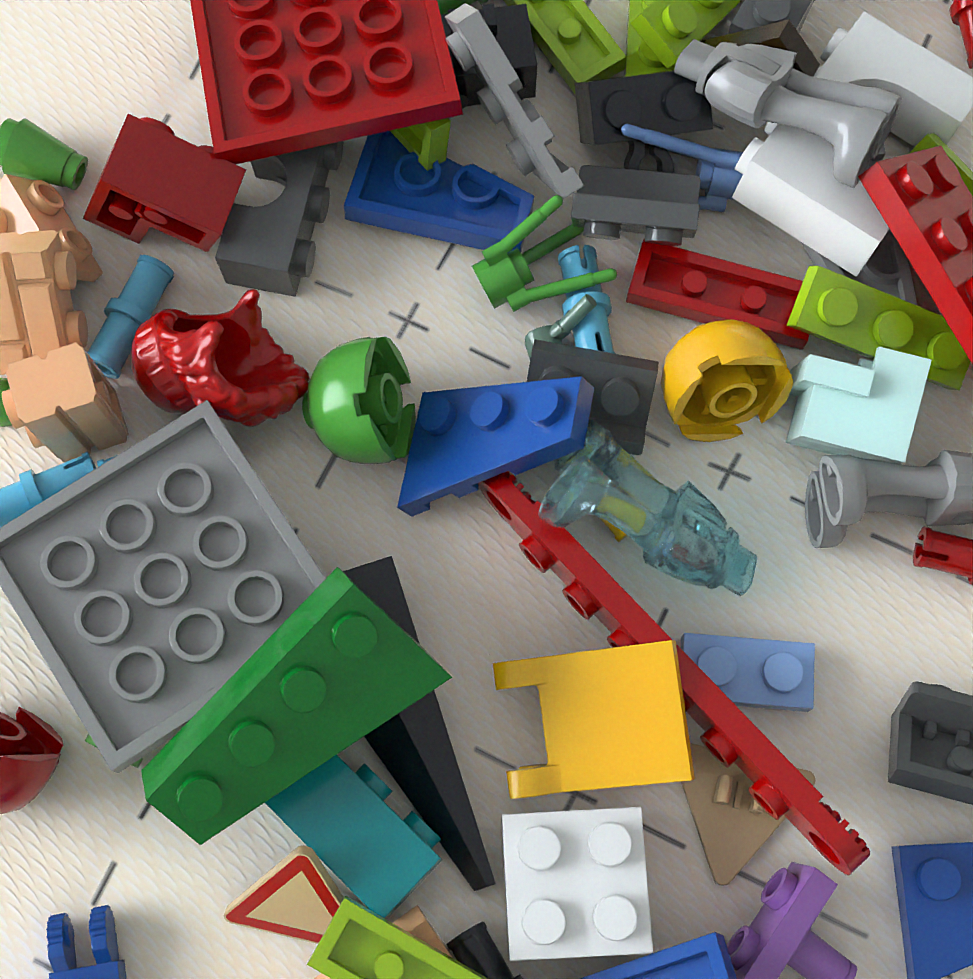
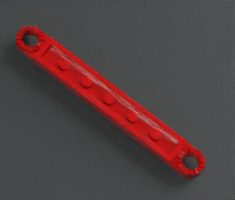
M509 471L479 482V488L491 506L523 539L519 543V547L526 558L540 572L545 573L551 569L565 583L566 587L562 592L567 601L583 618L589 620L595 615L611 632L607 637V641L612 648L672 640L538 500L536 502L532 500L529 492H521L524 488L521 483L517 486L514 485L517 483V480L513 474L510 475ZM676 644L685 712L705 731L700 736V739L707 750L725 767L729 768L735 763L753 782L748 788L750 794L770 816L779 820L784 815L825 859L844 874L851 875L870 856V850L866 847L867 844L858 837L859 833L855 829H850L849 831L845 829L850 824L847 820L844 819L839 823L841 820L840 814L835 810L833 811L829 805L819 802L824 796Z

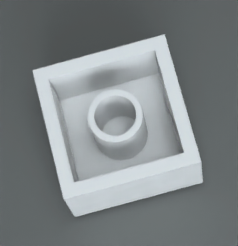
M641 807L502 814L504 879L510 961L653 953Z

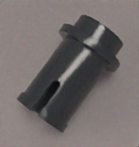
M483 921L464 931L446 944L449 951L453 952L457 961L488 979H523L521 974L516 977L513 976Z

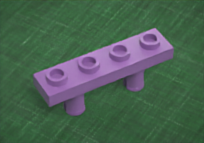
M791 862L787 869H779L765 885L761 894V902L764 905L751 925H745L738 929L727 943L737 979H778L786 965L790 966L805 979H855L857 966L811 931L812 924L838 884L815 867Z

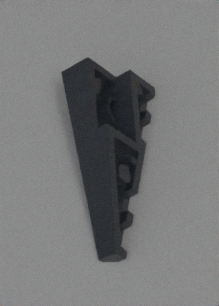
M392 556L343 571L419 643ZM433 690L364 737L424 822L441 838L439 843L474 891L496 883L435 690Z

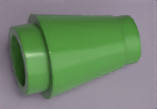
M8 118L0 126V166H2L4 174L31 180H42L48 184L60 187L65 186L72 190H76L80 186L88 166V158L86 156L78 154L77 151L26 118L19 122Z

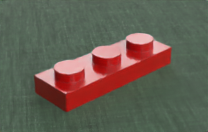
M643 238L626 298L627 303L704 324L730 319L748 322L761 329L775 343L800 350L804 349L809 339V334L786 326L803 281L674 246L647 243Z

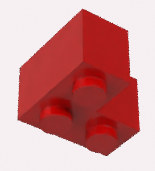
M127 114L83 219L138 244L142 241L149 227H152L208 253L222 234L246 169L227 160L216 159L212 146L201 145L198 147L175 136L174 131L161 121L148 117L139 119L131 114Z

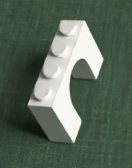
M865 11L849 32L841 27L836 30L820 56V59L825 63L822 67L819 66L814 77L866 87H879L901 96V105L890 132L914 147L927 134L935 133L947 145L973 107L972 76ZM768 122L764 131L769 136L765 142L755 137L736 164L735 170L743 174L732 198L857 277L890 228L861 181L858 182L855 188H852L835 179L833 175L834 148L830 142L817 134L801 128Z

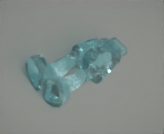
M593 420L588 422L584 448L556 459L554 468L561 474L551 485L540 505L538 516L544 522L553 527L564 528L586 514L594 515L608 521L643 549L645 563L660 572L683 582L705 586L709 589H715L721 585L738 596L744 595L750 588L755 573L757 555L739 544V534L731 526L726 530L727 521L723 515L690 481L685 482L676 490L659 482L644 466L620 446L609 430Z

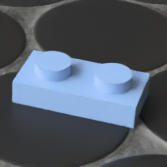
M684 633L682 635L681 649L736 706L809 712L813 709L815 643Z

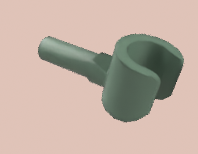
M585 294L553 325L542 326L529 331L525 336V347L529 359L531 358L535 339L563 344L562 339L568 336L571 330L597 305L594 298Z

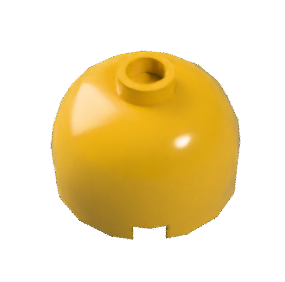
M730 319L699 325L684 335L666 356L660 384L669 415L674 424L679 426L682 435L689 440L714 442L731 439L743 434L741 428L735 424L749 421L756 415L761 424L773 417L787 401L793 386V379L781 350L767 334L748 322Z

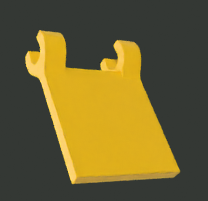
M675 640L493 663L496 690L537 686L547 752V764L521 766L517 770L506 771L510 799L571 791L691 781L695 779Z

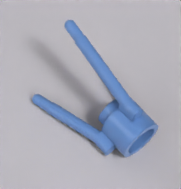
M624 124L622 126L621 132L624 136L640 140L645 144L667 149V151L698 159L695 175L701 180L700 189H705V196H699L698 199L699 210L725 212L727 199L734 200L732 196L743 174L735 170V167L743 152L710 148L631 124Z

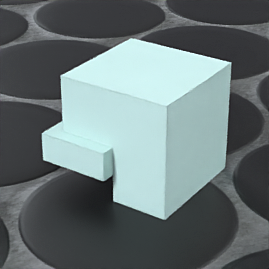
M883 347L876 349L874 361L861 358L858 366L809 354L790 370L793 386L789 395L797 396L798 398L786 443L831 455H852L859 458L897 464L905 463L932 360Z

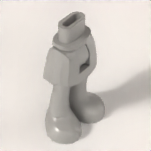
M694 39L681 52L676 62L674 73L697 82L696 92L706 96L713 107L754 128L762 127L767 122L801 128L819 135L834 146L833 175L835 179L852 188H855L860 181L858 176L865 171L870 159H875L880 152L901 105V96L879 87H866L821 79L802 73L793 68L797 53L756 44L737 46V43L721 42L717 47H713Z
M943 450L936 459L921 467L864 459L852 455H825L821 457L819 471H811L808 478L805 498L806 527L812 545L815 548H830L841 544L848 525L861 521L864 513L889 512L924 518L927 526L972 524L973 453Z

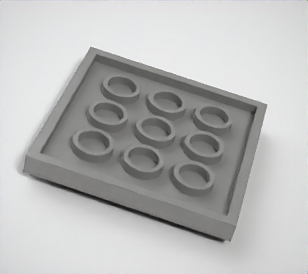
M208 400L0 528V587L110 770L116 773H120L173 738L326 579Z

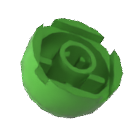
M385 336L378 338L365 337L340 344L322 357L314 369L309 381L308 392L305 393L302 400L303 416L307 425L314 429L318 439L338 458L359 464L390 463L398 458H405L409 454L416 422L415 403L407 404L403 408L400 385L409 384L411 380L401 352L392 340Z

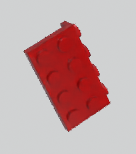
M942 146L878 161L860 174L858 178L973 364V196L962 180L957 167L949 159Z

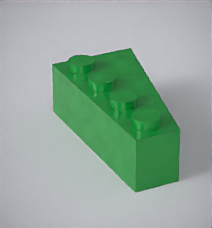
M337 567L141 770L146 801L195 842L202 845L451 679L452 676L431 654Z

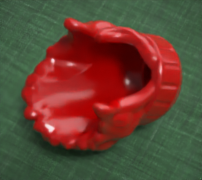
M256 289L246 291L232 310L221 314L190 315L178 309H164L137 328L132 343V368L137 384L150 401L168 413L185 414L208 400L218 417L240 422L247 427H254L267 419H276L278 415L289 412L296 401L307 392L310 378L309 373L303 367L294 364L293 355L284 354L283 348L275 343L266 328H262V311L257 305L260 294Z

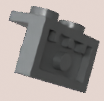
M535 339L531 352L527 382L582 376L594 387L584 446L593 447L597 452L608 456H623L627 453L633 455L642 454L659 362Z

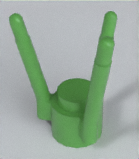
M555 195L501 241L481 251L485 259L472 265L494 309L508 302L513 312L531 302L593 287L597 284L616 279L617 271L609 268L529 289L525 288V285L534 281L528 265L579 236L584 231V228L574 227L571 224L522 254L518 248L512 250L563 204L561 196Z

